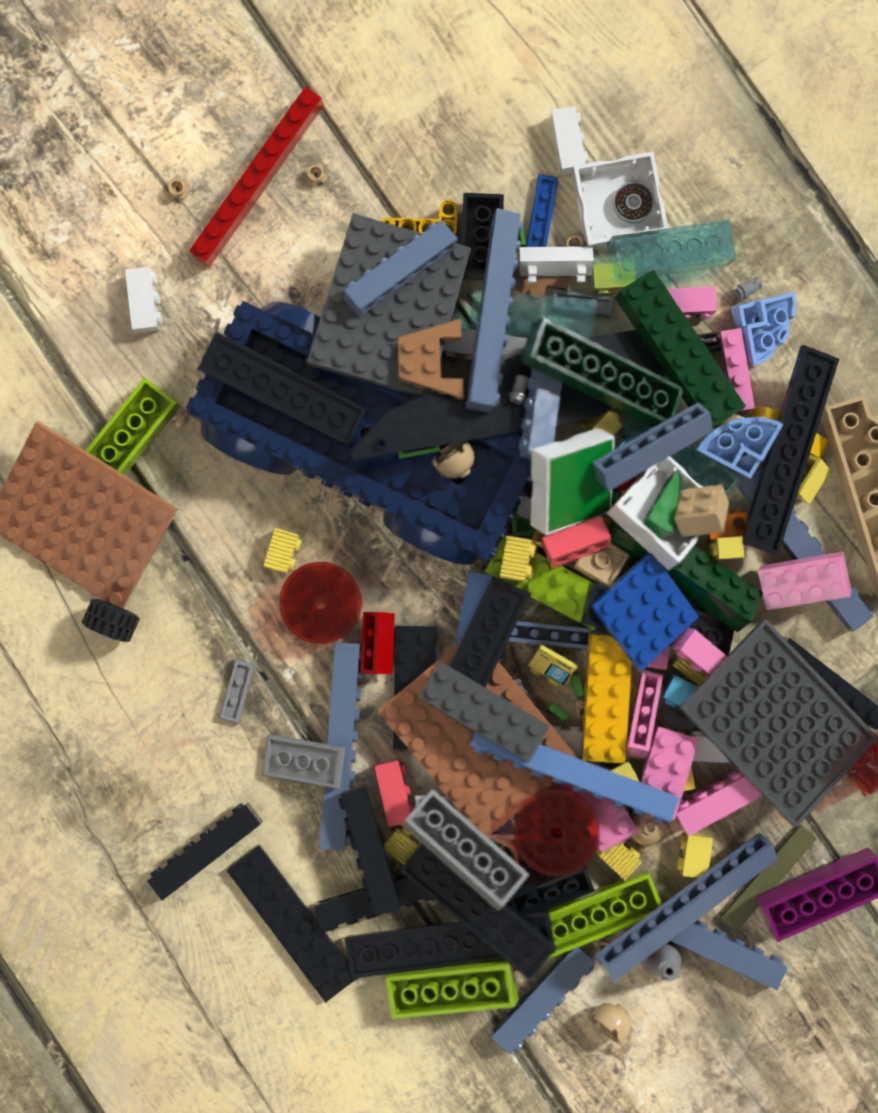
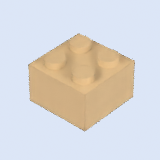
M722 485L681 490L675 521L682 537L721 533L724 531L729 502Z

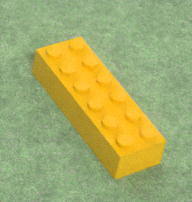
M589 633L581 757L585 761L625 763L632 662L611 634Z

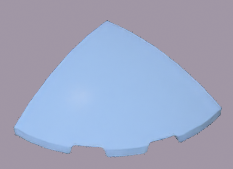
M795 292L730 306L735 328H741L745 354L752 366L761 364L771 358L777 347L783 345L788 338L790 321L795 317L796 311Z
M763 417L734 419L709 433L696 450L751 479L783 424Z

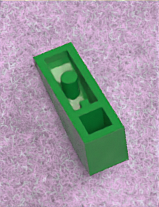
M678 472L673 473L666 480L642 521V524L660 540L666 535L670 536L677 527L675 525V515L679 502Z

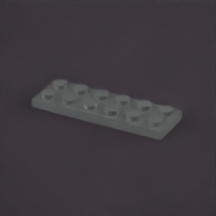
M441 661L418 698L526 763L530 762L550 727L548 724Z

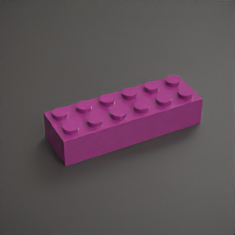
M867 847L756 896L755 898L768 930L778 943L877 899L878 856Z

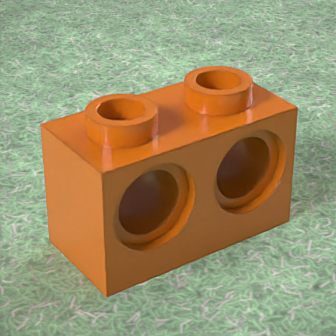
M743 509L731 510V514L726 516L724 531L706 534L707 541L717 538L741 537L749 512L743 513ZM736 518L742 521L741 529H737L734 526Z

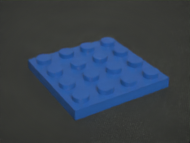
M649 552L590 605L638 671H643L699 617L661 563Z

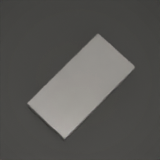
M269 734L267 737L263 776L340 789L346 747Z

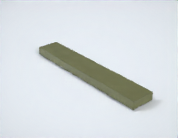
M799 825L775 852L778 860L756 875L723 912L720 918L737 932L759 907L755 897L774 889L817 838L802 825Z

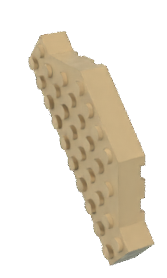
M864 395L824 407L821 419L878 600V418L870 414Z

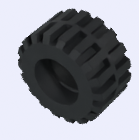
M91 599L82 619V624L88 629L121 642H130L140 618L133 612L109 602Z

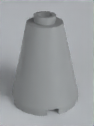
M669 941L643 960L641 964L645 973L651 978L660 981H673L679 975L682 955L675 943Z

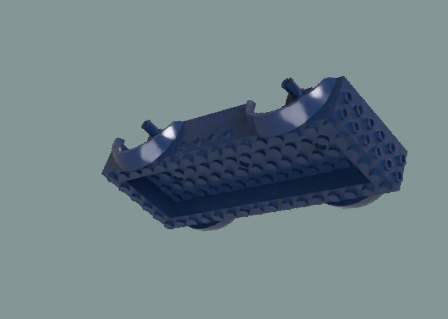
M242 301L241 305L236 306L233 312L234 319L231 324H227L224 330L226 337L365 407L367 410L350 445L346 446L205 375L204 379L198 381L196 386L197 393L194 398H190L186 408L190 416L201 422V435L209 444L238 461L267 472L290 475L299 470L303 472L302 475L312 480L316 478L322 481L321 484L331 489L334 487L340 490L339 493L349 498L352 496L358 499L359 503L367 507L371 505L383 511V522L392 533L432 556L461 565H472L478 559L487 562L488 558L493 559L498 549L495 544L497 540L501 541L507 531V528L504 526L507 521H512L517 511L513 507L515 503L520 504L526 492L523 490L525 484L529 485L532 480V460L519 457V442L523 431L468 440L467 442L470 444L475 458L470 468L471 471L464 477L465 479L462 484H455L452 478L442 476L432 464L433 458L435 456L439 458L442 455L440 451L448 444L439 445L440 451L401 459H399L398 453L354 460L351 458L350 453L363 439L361 437L363 431H370L387 411L419 397L307 365L320 317L302 307L285 302H271L259 309L245 301ZM382 442L377 443L379 447H384ZM433 446V447H428V448H422V449H416V450L405 451V452H402V453L404 454V453H410V452H415V451H420V450L435 448V446Z

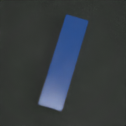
M538 175L526 247H547L558 183L557 177Z

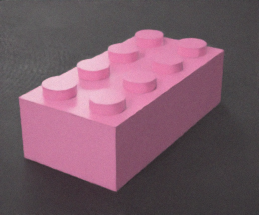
M843 551L761 565L758 570L766 610L851 596V586Z
M655 725L650 749L644 760L639 782L680 798L672 818L675 820L699 739Z
M598 761L588 762L593 765L601 767ZM565 782L564 787L602 854L638 834V830L625 808L612 804L613 800L605 797L604 801L592 796L593 792L585 789L583 793L572 789L573 784Z
M735 769L727 774V778L723 780L716 779L709 783L710 787L702 790V788L691 793L692 797L686 800L682 798L675 819L680 829L690 836L762 797L761 793L738 769Z

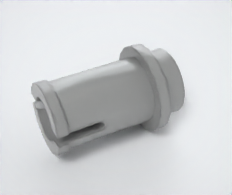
M754 277L743 285L738 284L737 288H735V293L739 299H746L749 294L763 287L762 282H757L759 278Z
M518 375L515 378L512 392L509 393L511 402L521 404L526 398L524 394L529 379Z

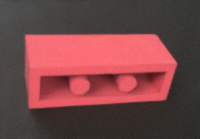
M601 517L590 518L582 524L573 525L563 531L554 532L542 538L543 549L552 568L611 546V536Z
M399 759L375 764L374 767L388 827L403 824L415 809L414 803H409L408 795H411L409 783H405L403 775H407L405 765L400 763Z

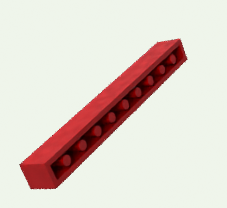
M306 86L303 88L190 248L189 252L193 258L206 267H211L324 107L322 97Z

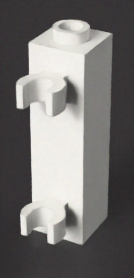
M593 246L519 247V256H515V259L518 260L519 276H528V284H536V276H577V283H585V276H592Z

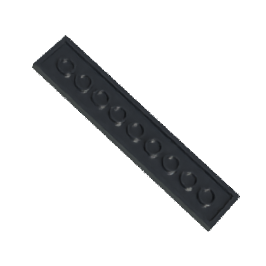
M806 345L800 346L777 420L783 426L767 452L742 532L743 545L773 555H779L839 358Z
M549 909L518 913L555 944ZM460 921L347 935L345 937L351 979L505 960Z

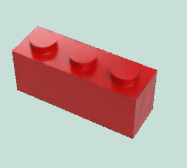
M363 612L360 673L392 674L395 613Z

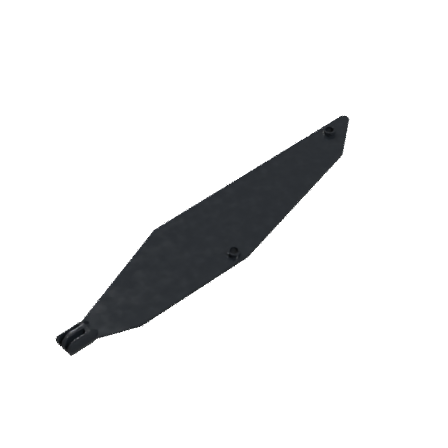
M636 330L586 338L661 377L666 375ZM717 331L698 334L710 353L722 350L721 345L715 346L720 343L719 338L716 337L718 335ZM522 353L504 360L503 367H500L499 374H502V382L500 387H497V394H500L499 403L490 413L466 408L470 375L463 378V400L455 399L454 396L437 393L435 390L387 411L351 451L350 456L354 460L523 431L522 421L526 414L525 401L528 397L529 389L526 387L524 394L526 398L521 404L511 402L509 393L513 390L516 376L522 375L529 379L532 368L519 362ZM562 383L556 425L594 419L613 407ZM382 442L384 447H379L377 443Z

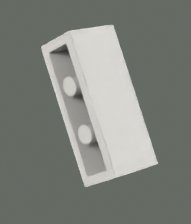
M575 106L551 110L550 114L560 175L572 173L573 166L588 163L587 151L584 152L582 144H585L584 133L580 132L579 129L581 115L580 112H576Z
M149 266L125 269L132 330L135 333L160 331L159 324H162L161 312H158L157 305L160 304L159 293L155 291V285L158 284L156 272H153Z

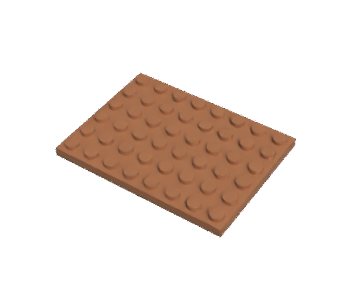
M38 421L35 422L0 492V535L101 600L124 608L178 509Z
M459 643L378 709V712L462 816L486 837H489L554 783V781H552L553 777L545 774V777L533 774L534 769L525 767V770L513 766L514 762L506 759L505 762L494 759V754L486 751L484 755L473 751L474 746L470 744L475 734L474 731L418 699L440 661L450 666L460 645ZM498 662L486 689L550 726L540 743L541 745L578 758Z

